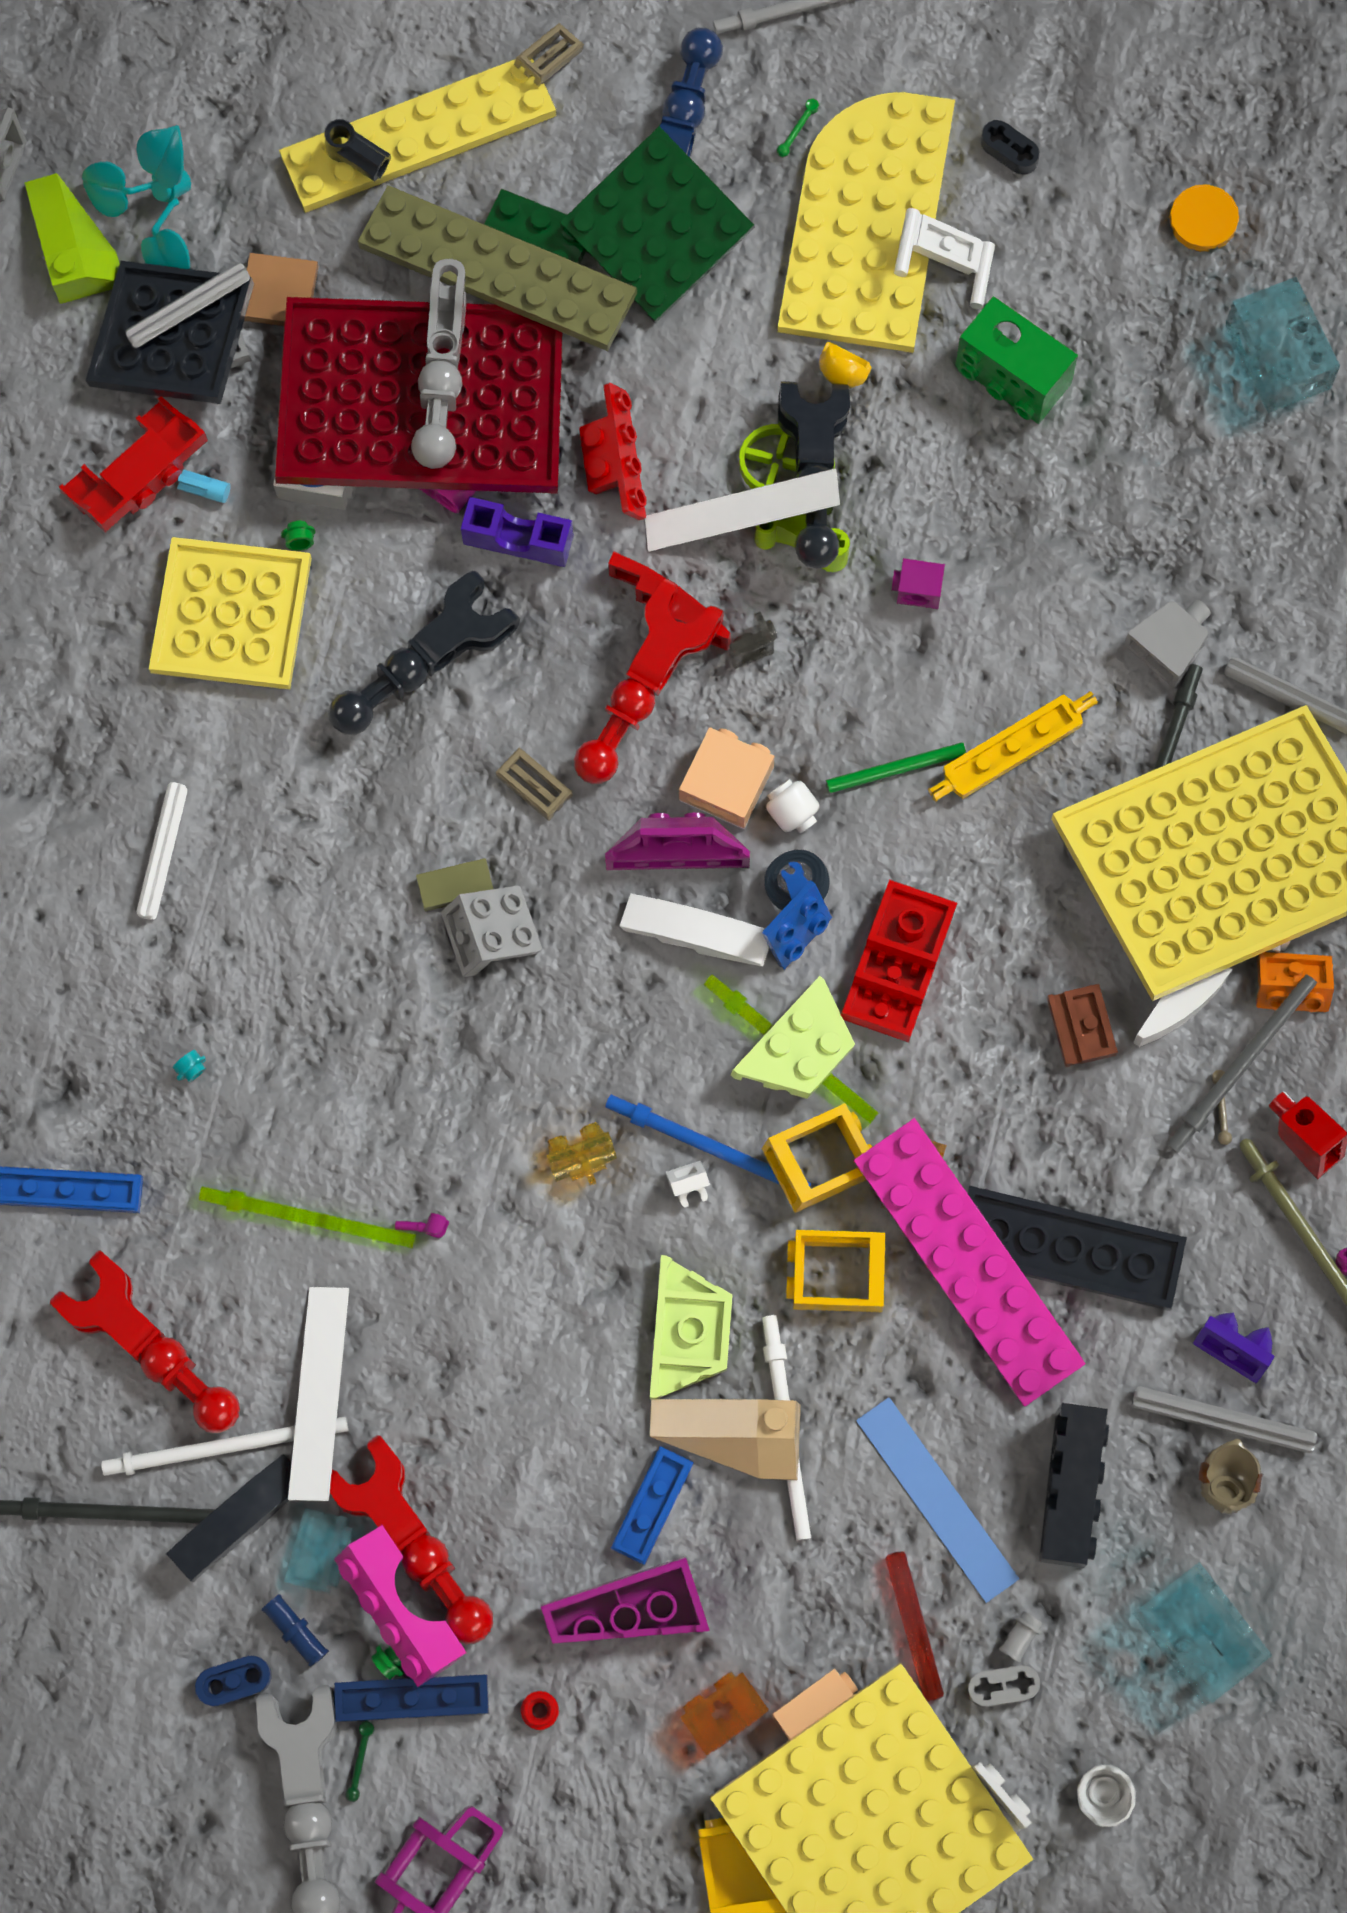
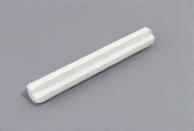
M170 782L167 785L136 911L138 916L148 920H154L157 917L187 795L186 786L180 783Z

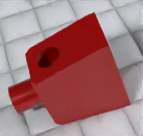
M1282 1092L1269 1104V1108L1280 1118L1278 1126L1279 1137L1317 1180L1345 1157L1347 1131L1310 1097L1305 1096L1298 1103H1295L1286 1092Z

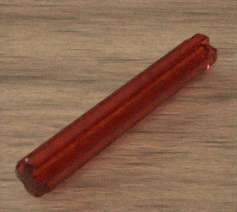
M904 1551L888 1554L885 1560L922 1695L927 1702L941 1699L944 1696L906 1554Z

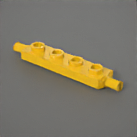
M1091 691L1075 701H1072L1064 694L945 765L943 768L945 779L935 786L928 788L930 796H933L932 799L936 802L954 791L963 800L1080 729L1083 725L1081 713L1098 704L1096 697H1093Z

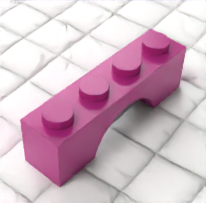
M383 1525L349 1544L334 1560L343 1579L350 1583L358 1595L361 1607L371 1615L379 1627L382 1639L392 1647L400 1659L406 1675L412 1678L417 1687L452 1666L467 1652L446 1621H427L412 1614L402 1604L395 1588V1573L403 1555Z

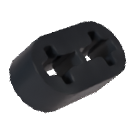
M1001 120L990 121L984 126L981 135V146L986 153L1017 174L1026 175L1036 169L1040 151L1032 140ZM999 133L1003 135L1002 141L999 139L995 142L990 141L991 135L997 136ZM1026 152L1030 154L1029 160L1025 158L1019 161L1017 159L1018 154L1024 155Z

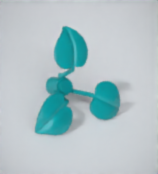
M178 125L150 130L142 134L138 139L136 147L137 157L141 167L146 172L152 174L151 178L153 181L131 188L125 187L126 177L123 170L107 161L93 163L83 171L82 180L86 194L93 206L105 216L118 217L127 210L128 199L126 194L130 195L151 189L153 196L157 200L168 202V205L152 227L153 236L143 239L141 243L142 257L145 264L190 269V256L182 237L170 229L160 231V227L172 209L179 205L178 197L189 192L191 188V179L184 170L183 143Z

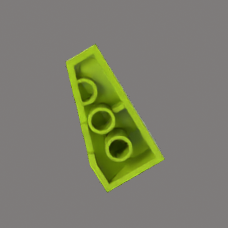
M58 173L25 182L44 258L59 303L63 304L111 290L120 264L117 253Z

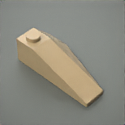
M651 1399L650 1437L759 1479L798 1480L801 1405L797 1401Z

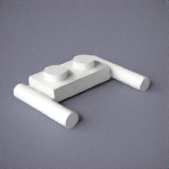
M908 208L905 214L894 274L900 277L908 275L912 251L967 275L974 272L976 274L970 307L982 309L995 244L988 241L983 242L981 239L924 214L922 215L917 209Z

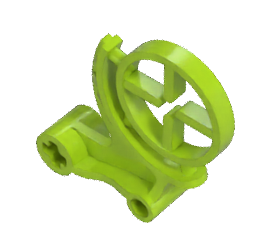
M769 424L754 430L747 436L741 446L739 469L743 480L751 489L775 484L779 469L778 463L772 464L766 485L754 479L749 473L745 464V458L771 464L773 459L771 453L750 448L757 440L770 435H781L776 457L777 459L783 458L790 436L785 434L778 424ZM785 457L783 458L782 467L796 472V460ZM806 514L756 525L755 543L757 547L768 550L775 545V542L795 548L796 537L806 527ZM831 528L836 533L839 541V553L831 564L822 569L828 572H837L845 568L848 563L850 539L843 530Z

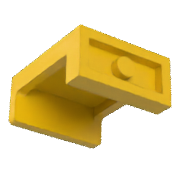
M718 1818L704 1821L705 1829H699L698 1835L710 1913H787L725 1819Z

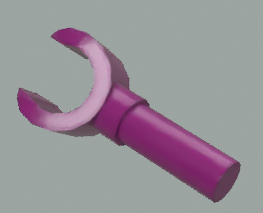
M430 1213L427 1223L396 1221L395 1230L424 1232L431 1237L441 1238L446 1233L449 1221L442 1215Z

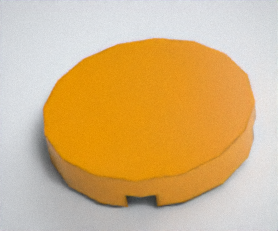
M1209 184L1194 185L1182 191L1174 200L1169 219L1173 234L1180 243L1189 249L1206 252L1210 249L1217 247L1219 249L1225 246L1234 237L1239 221V213L1232 196L1223 189Z

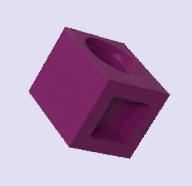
M903 558L902 569L894 570L891 591H898L897 604L939 609L945 564Z

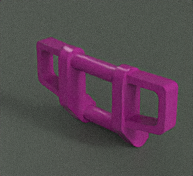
M473 1806L465 1807L444 1833L420 1816L413 1824L415 1829L386 1872H380L374 1881L398 1900L391 1913H402L405 1906L415 1913H449L475 1873H481L486 1865L484 1862L503 1835V1828ZM472 1816L478 1818L492 1829L491 1836L477 1857L451 1839L466 1820ZM427 1838L464 1863L434 1908L428 1906L397 1883Z

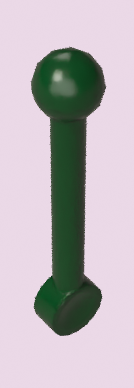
M369 1721L362 1722L359 1726L361 1740L351 1785L345 1791V1798L349 1802H355L360 1797L358 1784L368 1739L375 1730L374 1725Z

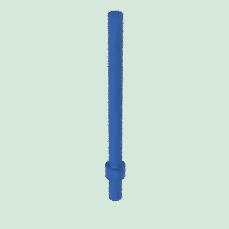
M610 1094L605 1108L630 1118V1123L641 1128L645 1126L653 1128L780 1185L769 1164L652 1112V1108L644 1104L638 1103V1105H635Z

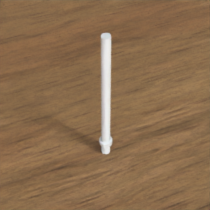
M346 1416L337 1418L335 1434L349 1431ZM295 1426L132 1455L131 1452L123 1453L121 1458L102 1461V1471L104 1476L126 1472V1475H133L135 1470L292 1442L294 1441Z

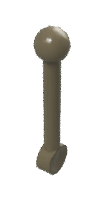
M1216 1070L1212 1075V1082L1216 1084L1225 1072L1223 1070ZM1224 1097L1218 1104L1221 1130L1218 1135V1141L1222 1145H1228L1232 1141V1135L1228 1132Z

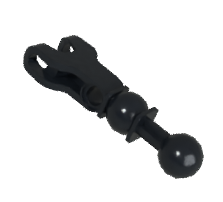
M781 381L778 395L777 421L782 431L792 437L795 442V478L834 468V438L838 437L846 428L847 415L850 411L848 384L833 383L831 397L823 403L814 404L805 401L800 396L796 382ZM833 507L805 513L806 527L796 537L794 546L798 559L807 567L815 569L827 567L835 560L839 553L840 546L837 535L827 526V515L832 514Z
M470 571L447 588L443 612L408 641V648L401 647L392 651L385 660L384 665L382 663L377 665L379 678L361 692L346 690L336 695L328 710L331 724L336 730L346 735H357L364 732L372 721L373 709L391 694H394L401 701L404 698L403 692H411L420 688L426 680L427 674L429 676L434 675L435 672L447 666L467 650H494L517 630L520 622L519 616L510 608H504L490 616L480 615L475 612L471 606L483 594L484 578L477 571Z

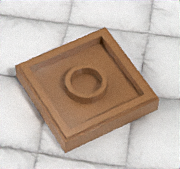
M250 253L247 271L249 276L252 277L254 287L244 321L285 326L287 297L313 298L319 268L318 262Z

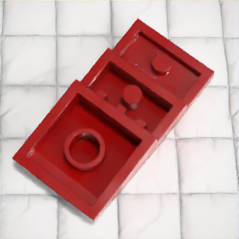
M889 879L841 1013L844 1021L909 1043L957 907V902Z

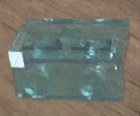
M305 1508L284 1582L326 1594L330 1593L331 1586L337 1587L341 1574L334 1558L351 1543L353 1528L348 1527L350 1520L347 1517H338Z

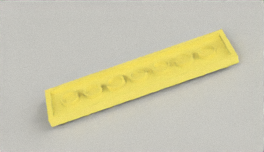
M514 59L350 122L355 132L391 154V161L388 164L387 170L376 181L371 180L345 162L332 160L326 151L324 133L280 149V156L303 210L307 213L556 117V109L545 84L542 83L540 86H537L534 83L535 77L531 75L528 78L524 74L525 69L523 67L518 69L514 65L516 60ZM338 137L333 140L336 144H344L348 141L344 137Z

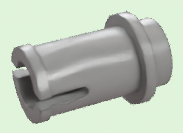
M1023 1611L1020 1617L1016 1615L1017 1623L1002 1647L999 1648L1000 1651L1019 1663L1035 1635H1041L1042 1633L1039 1629L1043 1623Z

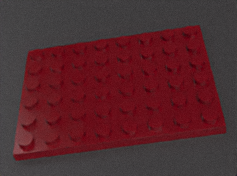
M287 297L275 468L276 484L558 494L563 333L495 304L466 303L465 324L458 363V371L462 376L463 385L456 398V410L448 411L446 428L455 439L456 450L449 463L442 468L431 469L422 466L414 457L411 449V443L416 431L423 427L426 421L427 409L421 408L418 378L423 367L426 366V354H428L427 336L430 302ZM442 348L437 350L436 352L446 354L450 352V350Z

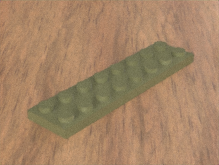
M387 185L358 240L360 249L432 278L434 265L438 261L443 259L457 260L465 268L466 293L606 351L609 350L637 295V288L389 185ZM451 271L445 272L440 277V282L454 286L457 282V276Z

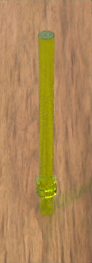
M713 974L703 984L724 1002L723 1007L734 1016L739 1014L761 1034L765 1035L774 1026L747 1003L748 998L738 990L732 991ZM832 1073L822 1082L827 1089L869 1124L879 1115L877 1110Z
M202 1186L199 1193V1201L226 1206L227 1211L240 1214L244 1210L411 1249L414 1248L416 1234L248 1197L246 1192L231 1189L230 1192Z

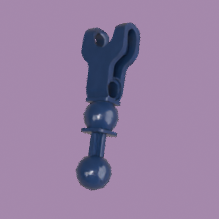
M695 28L688 32L682 40L680 54L686 63V69L682 82L673 81L671 86L672 93L668 95L662 108L663 117L660 127L689 157L696 136V128H698L705 116L706 92L701 87L706 71L718 64L723 55V45L720 38L714 31L708 28Z

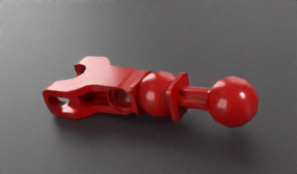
M664 579L660 582L645 606V620L649 627L647 638L625 674L628 679L619 682L613 689L610 697L611 706L607 705L605 708L611 717L598 739L583 743L575 753L574 769L583 781L590 784H602L614 776L619 765L616 748L628 728L631 727L638 731L640 727L638 722L646 719L652 713L655 706V695L659 696L681 659L688 654L699 653L710 646L723 622V610L715 606H709L696 621L690 623L678 622L671 614L674 602L678 596L676 584L669 579Z
M96 1251L89 1259V1264L100 1277V1288L94 1297L87 1301H76L64 1292L59 1291L50 1299V1304L76 1330L87 1334L107 1333L141 1364V1369L148 1379L154 1383H161L169 1392L177 1388L194 1404V1420L201 1429L208 1433L217 1434L225 1432L235 1425L240 1412L239 1401L235 1394L226 1387H208L192 1372L196 1364L187 1357L186 1350L182 1344L173 1338L166 1337L134 1307L131 1278L102 1251Z
M376 1435L367 1443V1448L376 1463L373 1476L368 1482L355 1485L349 1484L337 1471L332 1470L331 1496L345 1513L356 1517L371 1518L377 1527L383 1525L403 1555L401 1564L405 1574L413 1581L419 1582L424 1591L432 1588L448 1609L445 1616L446 1622L460 1643L476 1644L484 1640L493 1626V1612L489 1604L482 1598L466 1596L450 1573L456 1568L449 1561V1553L445 1544L438 1538L430 1536L429 1531L403 1496V1486L406 1477L405 1467L384 1439Z

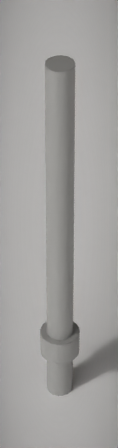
M790 0L757 10L747 8L739 10L738 15L713 21V27L716 34L739 28L745 31L756 28L758 23L844 0Z

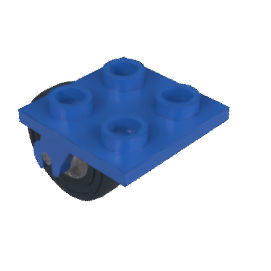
M791 850L779 855L768 866L764 877L765 891L773 905L780 909L781 912L763 930L762 934L778 965L784 970L791 962L801 957L805 947L815 936L825 931L829 921L832 919L824 902L830 886L828 870L817 855L806 850Z

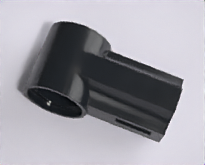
M336 119L326 126L324 130L326 151L332 160L347 163L373 181L382 177L391 161L390 153L355 132L353 125L346 120ZM338 137H344L348 139V141L344 144H336L333 142V140H335Z

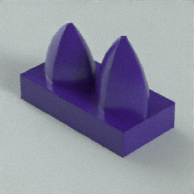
M1223 1313L1215 1317L1210 1316L1192 1343L1256 1384L1275 1357L1271 1354L1272 1336L1269 1327L1257 1329L1244 1337L1238 1333V1323L1234 1313Z

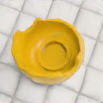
M831 342L825 344L819 359L820 370L830 383L848 384L849 388L862 385L872 369L868 361Z

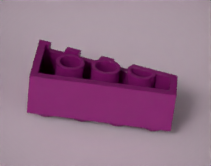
M685 1556L541 1604L552 1644L710 1631Z

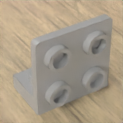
M520 886L459 894L441 911L463 977L476 975L491 961L538 954L542 950Z

